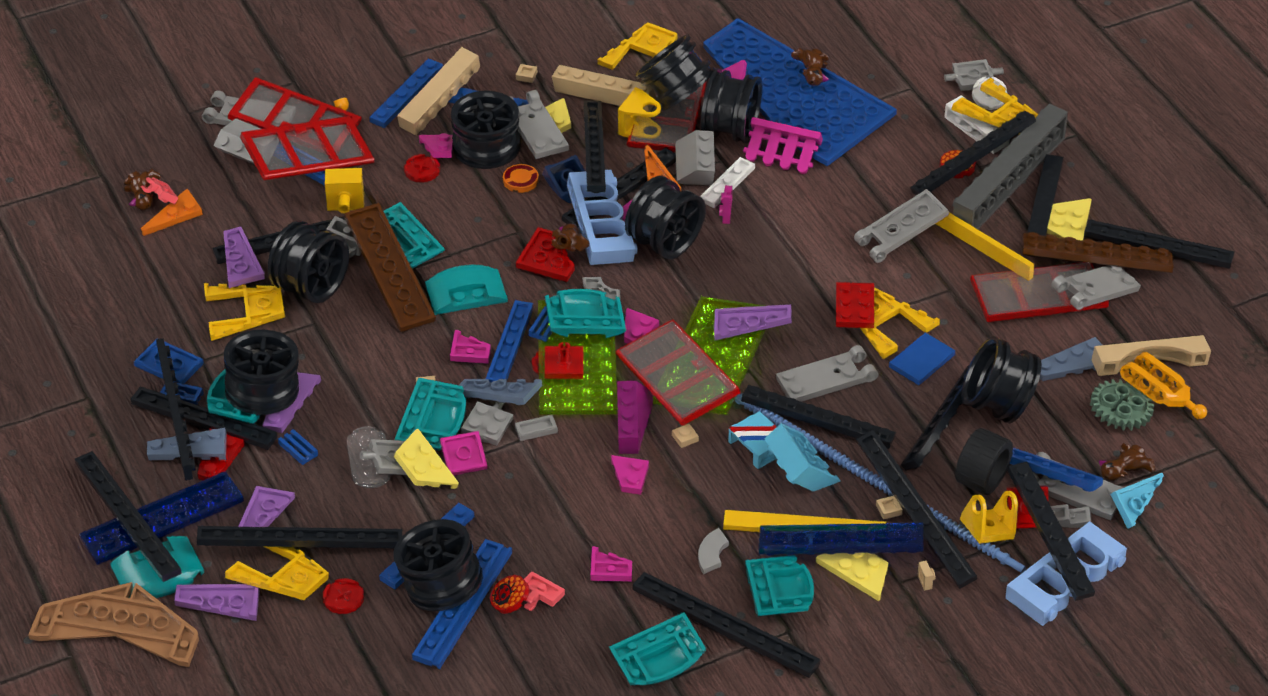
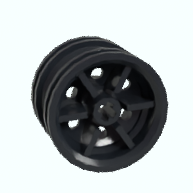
M689 34L680 37L668 45L635 74L637 79H642L640 82L642 86L650 84L658 96L655 100L662 104V111L672 108L691 95L711 77L712 72L715 70L713 66L709 67L710 61L708 59L701 61L693 51L696 43L689 41L691 39Z
M716 68L711 74L704 96L701 113V131H714V137H718L720 132L732 134L733 141L749 143L751 136L748 134L749 131H753L750 124L752 117H759L763 88L761 77L756 76L753 79L752 75L747 74L741 80L731 78V73L728 70L722 72L721 69Z
M484 90L466 94L454 103L451 109V125L454 131L452 136L453 152L460 162L477 169H492L504 166L516 158L520 151V133L517 130L519 126V109L511 97L500 92Z
M656 176L639 189L629 205L625 219L626 234L632 236V239L640 244H651L652 250L662 257L675 259L682 255L697 238L705 219V201L702 197L695 195L691 191L685 190L680 192L679 186L667 177Z
M294 221L281 231L272 246L268 259L269 279L277 288L287 292L297 291L298 295L303 299L313 303H322L337 291L345 277L349 263L348 244L339 235L328 231L320 232L316 226L304 221Z
M265 329L246 331L232 338L224 349V369L226 371L224 378L225 396L228 402L240 411L256 415L277 413L291 406L299 394V377L297 374L299 353L296 343L283 333Z
M996 336L989 337L976 352L965 375L961 392L963 404L977 410L987 406L992 409L994 418L1008 424L1013 423L1021 416L1034 395L1041 374V358L1027 350L1015 353L1011 351L1010 344L1007 341L1000 340Z
M447 519L424 522L407 531L395 546L393 554L397 569L404 578V586L410 601L420 609L444 611L457 607L469 600L482 584L483 571L476 554L473 553V544L469 533L461 523Z

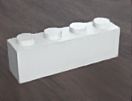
M962 95L948 102L945 106V118L975 141L983 139L988 133L999 128L951 110L953 103L962 98ZM1010 139L991 152L994 154L1008 146Z

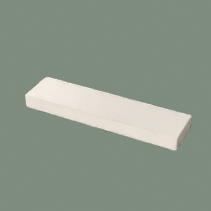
M740 157L700 197H702L706 205L715 208L721 202V193H724L725 185L733 186L734 190L755 169V164Z

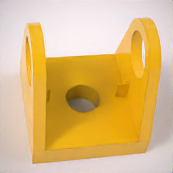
M635 87L618 108V135L628 137L632 132L631 138L657 139L661 135V127L649 117H655L661 112L660 103L642 89ZM646 105L657 107L654 112H646L643 108ZM652 127L657 130V133L647 135L644 133V130Z
M1005 491L994 508L987 510L984 497L980 494L973 495L961 513L960 520L979 544L1014 539L1018 511L1017 497L1013 491ZM1008 496H1010L1012 500L1011 510L1007 506ZM977 499L980 502L981 511L976 510Z

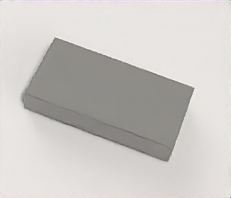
M553 415L514 423L520 441L558 433Z

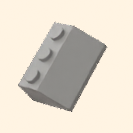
M234 119L220 130L213 146L224 153L254 164L240 135L241 132L259 130L261 128L239 119ZM277 135L252 138L267 167L280 141Z
M695 130L675 143L676 181L678 184L711 186L715 174L714 131Z

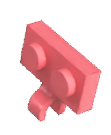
M146 177L150 185L148 187L141 186L144 192H155L158 194V199L164 203H168V201L173 204L176 203L178 197L167 183L154 177L152 179Z
M534 572L529 573L524 578L530 589L524 608L529 611L536 607L539 600L553 607L565 595L564 588Z

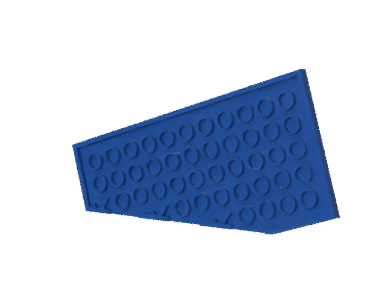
M739 18L703 42V48L722 69L745 60L747 63L746 75H752L753 79L756 76L761 77L763 88L760 113L766 120L821 132L822 144L821 146L816 145L819 147L818 152L814 151L812 158L825 166H829L897 114L896 108L826 68H821V71L829 80L822 82L818 86L809 85L803 75V70L806 69L804 64L791 57V53L795 50Z

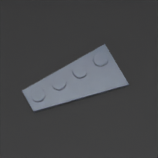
M1094 337L1042 359L1040 379L1046 381L1066 377L1067 373L1080 374L1083 373V370L1092 368L1095 371L1096 369L1091 360L1094 347L1101 346L1102 344Z
M464 379L459 386H463V394L466 398L473 397L482 400L498 401L500 403L507 402L525 405L542 387V380L535 379L534 383L526 382L525 379H517V382H507L506 379H499L493 382H489V379Z
M225 428L188 434L190 444L187 446H191L193 457H201L202 460L219 457V460H226L227 433ZM176 436L148 441V459L174 460L175 457H180Z

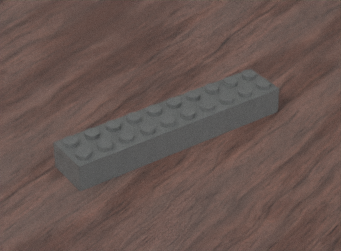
M1048 104L1044 109H1041L1039 115L1035 118L1036 122L1021 131L1016 138H1013L1011 144L1007 148L1005 147L988 167L984 168L981 175L976 177L973 183L966 187L959 197L955 198L952 205L954 207L953 215L979 229L1045 160V155H1050L1065 139L1068 111L1052 104Z

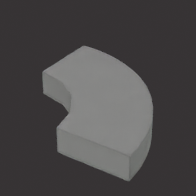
M582 277L584 289L606 292L605 296L615 300L616 296L620 297V290L606 286L602 282L601 277Z
M719 528L709 533L700 544L698 563L703 574L721 567L719 555L723 549L729 546L728 539Z

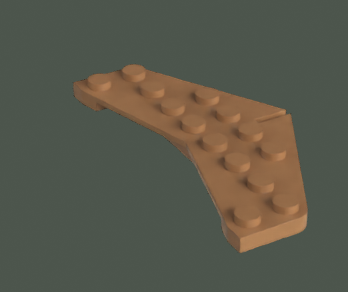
M132 582L45 603L39 608L28 634L30 640L36 641L116 636L172 663L185 667L190 666L199 642L198 632L195 628L137 583H135L132 591Z

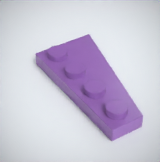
M791 304L715 309L714 338L719 340L792 323Z
M297 372L299 377V394L297 399L285 410L266 415L262 426L277 433H283L294 418V413L297 409L300 410L303 406V401L312 394L314 386L320 383L321 376Z

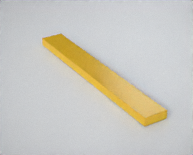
M950 212L948 216L935 223L1026 280L1030 281L1033 278L1034 263Z
M725 510L723 523L724 530L884 542L886 536V522Z

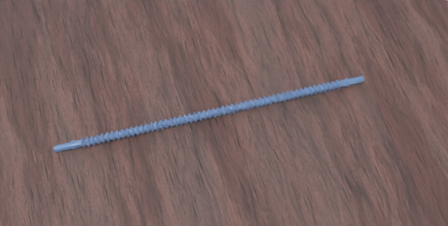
M724 386L721 388L722 393L728 391ZM743 393L732 398L737 404L744 405L745 409L749 408L750 412L753 411V414L760 411L776 427L782 423L803 433L816 451H820L821 455L824 454L825 457H829V460H833L834 463L838 462L839 466L842 465L843 468H847V471H851L852 474L856 473L857 477L860 476L866 482L870 481V485L874 484L875 488L879 487V490H883L889 496L893 495L883 479L878 477V474L873 475V471L869 472L868 468L864 469V466H860L859 463L855 464L854 460L851 461L849 457L846 458V455H842L841 452L837 453L836 449L833 450L831 446L828 447V444H824L823 441L819 442V439L810 436V433H806L805 430L801 431V428H797L791 422L788 423L786 419L783 420V417H779L773 411L770 412V410L742 402ZM932 507L929 508L941 526H944L945 530L949 529L950 533L953 532L955 536L958 535L960 539L963 538V541L968 540V544H972L973 547L977 546L978 550L982 549V552H987L988 556L992 555V559L997 558L1001 564H1007L1020 573L1025 571L1026 566L1011 558L1007 552H1001L1000 548H995V545H990V542L979 544L969 530L967 531L966 527L962 528V525H957V522H952V519H948L947 516L943 517L942 513L938 514V511H934Z

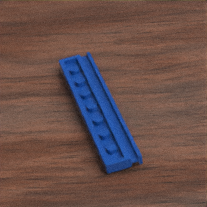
M488 539L484 540L476 553L483 571V580L480 588L463 604L452 609L439 611L413 652L412 659L428 666L434 665L437 666V669H441L511 556L512 547L506 548L503 544Z

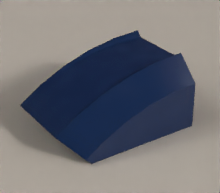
M574 155L556 164L545 166L542 174L553 191L561 199L572 203L567 188L568 175L570 172H584L585 169L577 155Z

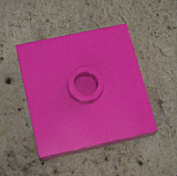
M479 431L440 438L445 464L453 476L487 469L488 466Z

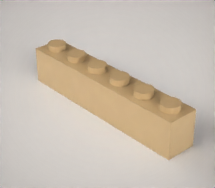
M461 47L397 115L399 127L414 135L424 130L428 122L434 119L442 107H445L448 101L458 93V90L469 81V78L478 72L480 68L479 56Z
M559 65L552 75L555 92L621 106L633 89L637 87L656 99L655 91L650 84L642 86L640 82ZM646 105L643 109L646 112H650L654 105Z

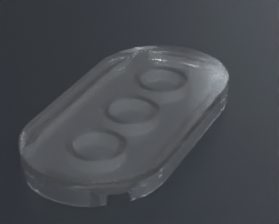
M372 426L359 427L347 437L352 479L357 485L364 488L380 487L387 483L391 477V474H377L375 464L371 459H360L361 451H370L369 443L371 439L386 440L385 434Z

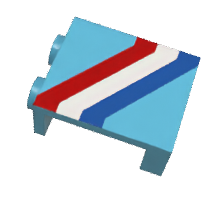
M760 411L729 428L728 442L732 444L739 440L753 453V465L757 469L777 459L768 450V444L764 439L776 426Z

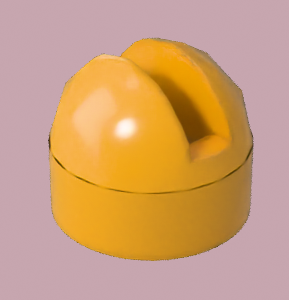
M340 98L335 100V107L346 111L349 107L348 99Z

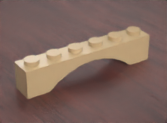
M1204 335L1095 346L1091 360L1098 376L1118 374L1123 365L1128 362H1134L1135 358L1143 352H1148L1159 360L1173 361L1189 367L1208 365L1211 349Z

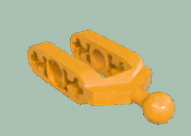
M1143 352L1135 358L1134 362H1128L1121 367V377L1154 402L1165 404L1168 407L1186 406L1192 411L1194 418L1203 419L1206 417L1207 408L1202 404L1196 405L1190 400V387L1185 384L1183 377L1150 353ZM1156 369L1162 372V377L1157 375ZM1143 379L1149 382V387L1143 383Z

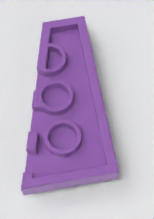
M242 227L223 231L229 288L265 279L264 272Z
M247 584L176 585L174 601L175 606L257 621L260 588Z

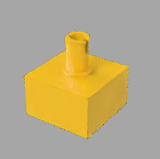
M362 168L325 169L327 211L346 213L350 210L364 207Z

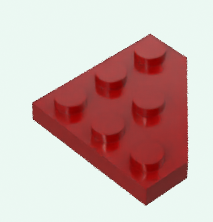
M538 227L517 259L516 268L568 282L575 270L573 261L569 259L565 249H556L552 246V240L556 239V237L552 236L553 231Z

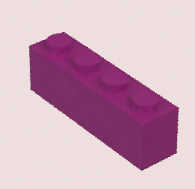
M617 381L619 454H639L648 418L652 411L653 402L656 399L638 381Z

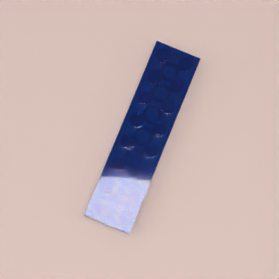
M224 471L140 507L137 511L156 536L161 538L242 503L244 498L227 472ZM116 518L79 534L80 540L97 565L122 555L126 551L137 548Z
M923 523L760 525L759 555L923 552Z

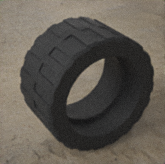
M985 428L976 429L967 440L959 456L955 470L956 481L984 495L994 492L1010 464L1013 454L1012 441Z

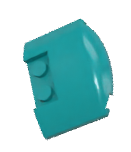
M401 202L383 211L412 269L445 251L444 247Z
M476 264L455 266L437 273L425 282L435 315L508 302L499 270L489 266Z
M590 289L557 291V295L549 298L548 294L545 296L550 331L568 337L569 334H605V338L625 333L626 326L620 297L616 296L615 300L605 296L606 292Z
M223 370L215 378L208 391V412L255 423L260 419V415L240 411L228 402L225 396L224 378L226 371Z
M418 377L394 440L406 441L416 429H419L434 450H442L440 438L456 435L465 416L466 398L463 394V386Z
M187 536L167 537V541L162 542L180 566L182 574L165 582L161 580L140 550L133 553L126 551L110 563L119 585L132 582L133 591L135 583H137L155 598L175 593L176 585L192 584L194 582L193 578L199 572L202 575L204 569Z
M796 556L745 560L748 584H750L755 612L758 616L809 610L814 598V583L808 568L804 563L798 564Z
M685 612L609 646L611 653L630 685H651L674 678L696 663L706 651L705 645Z

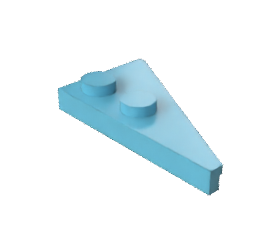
M1163 473L1111 493V497L1127 529L1135 526L1137 517L1143 513L1144 507L1148 505L1154 495L1155 488L1161 484L1164 477Z

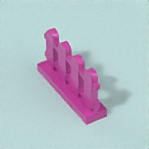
M752 117L750 124L753 131H749L748 134L751 136L748 148L744 147L743 150L748 161L754 162L757 156L763 157L764 165L771 166L774 160H778L783 170H788L791 164H795L800 174H805L809 168H813L811 159L814 151L818 152L819 147L816 145L821 146L822 144L821 132ZM763 139L768 140L765 152L759 150ZM779 144H785L783 154L777 155ZM797 147L803 148L799 159L794 158Z

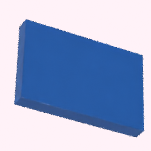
M925 332L890 361L889 368L920 385L955 355V350Z
M155 340L134 361V366L163 379ZM164 341L165 346L169 345L174 368L170 370H174L176 381L174 382L184 384L204 364L202 358Z

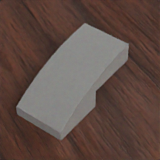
M1068 504L1051 506L1061 527L1081 528L1089 521L1091 522L1089 506L1069 509Z

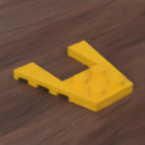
M647 22L632 33V37L628 40L624 39L617 48L610 49L606 56L598 58V65L613 70L630 49L654 57L678 39L677 33Z
M992 78L982 83L980 90L1005 103L1003 106L991 113L962 97L953 103L951 109L997 127H1001L1003 123L1010 121L1023 111L1034 115L1035 118L1039 115L1026 104L1021 105L1017 101L1018 98L1016 96L1007 94L1003 86L994 84V79Z
M204 283L206 302L244 297L246 317L209 322L211 341L285 318L281 288L256 285L257 288H247L246 285L229 288L227 284L209 286L208 283Z
M874 287V328L860 329L882 359L898 351V345L876 327L897 314H902L924 333L940 325L939 318L933 319L922 310L916 311L910 308V304L906 302L900 303L895 300V297Z
M263 546L291 560L272 577L239 561L225 571L226 579L305 600L329 579V572L313 559H307L303 551L300 549L296 550L294 547Z

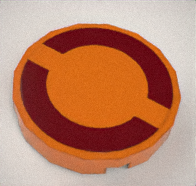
M527 164L513 165L503 173L504 186L510 191L518 190V193L529 192L539 182L537 170Z

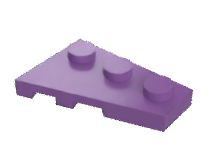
M256 486L238 527H268L295 499V493Z

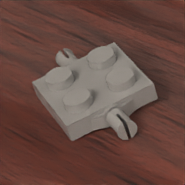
M986 59L952 63L953 73L944 74L945 82L955 80L961 91L972 90L974 84L980 78L1003 75L1004 71L1003 67L991 68Z
M477 401L461 427V433L479 431L481 442L497 446L512 422L513 414L501 410L504 403L496 401L494 406H489Z
M371 439L369 443L370 451L360 452V459H371L374 462L377 474L407 475L394 458L395 452L405 441Z

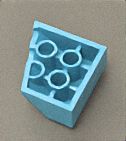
M781 423L764 438L768 444V450L778 459L776 461L777 464L787 473L786 478L790 483L816 491L841 481L837 475L834 476L828 472L829 465L815 455L817 453L816 449L803 433Z

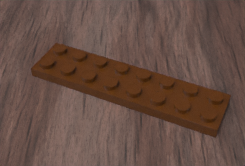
M377 203L344 213V218L399 331L402 332L435 322L436 316L380 204Z
M1035 232L1023 233L1022 250L1025 255L1173 273L1172 253L1164 248L1156 250L1150 249L1147 246L1115 245L1108 241L1099 243L1091 239L1076 240L1073 237L1059 238L1051 234L1043 236Z

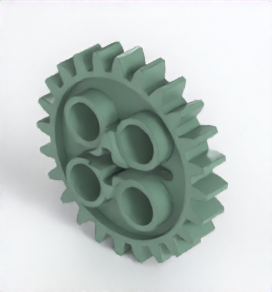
M1114 379L1111 380V383L1106 380L1104 384L1099 383L1098 388H1094L1090 398L1091 411L1096 412L1095 417H1101V422L1107 421V426L1113 424L1115 429L1121 426L1123 431L1126 427L1131 431L1133 427L1140 429L1141 425L1145 427L1146 423L1150 422L1154 412L1152 400L1128 382L1126 384L1123 383L1121 379L1118 383Z

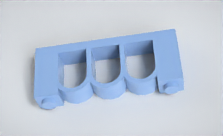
M605 170L606 189L605 192L600 193L587 192L586 171L570 172L567 188L580 232L590 243L589 247L585 248L590 265L633 262L634 255L637 254V244L633 242L632 236L626 234L625 222L622 220L623 207L617 202V178L613 176L612 170ZM601 196L608 199L584 201L583 197ZM610 215L613 218L590 219L589 216ZM608 233H613V234H617V235H619V236H618V237L595 238V235H594V234H608Z
M1090 521L1068 537L1075 553L1081 550L1099 563L1098 565H1089L1079 559L1090 582L1103 579L1106 576L1107 569L1112 572L1117 567H1121L1126 561L1127 548ZM1050 552L1007 584L1006 599L1042 626L1048 621H1053L1058 611L1065 609L1068 605L1069 596L1073 597L1062 575L1055 570L1057 565ZM1040 580H1044L1061 594L1050 595L1035 584Z

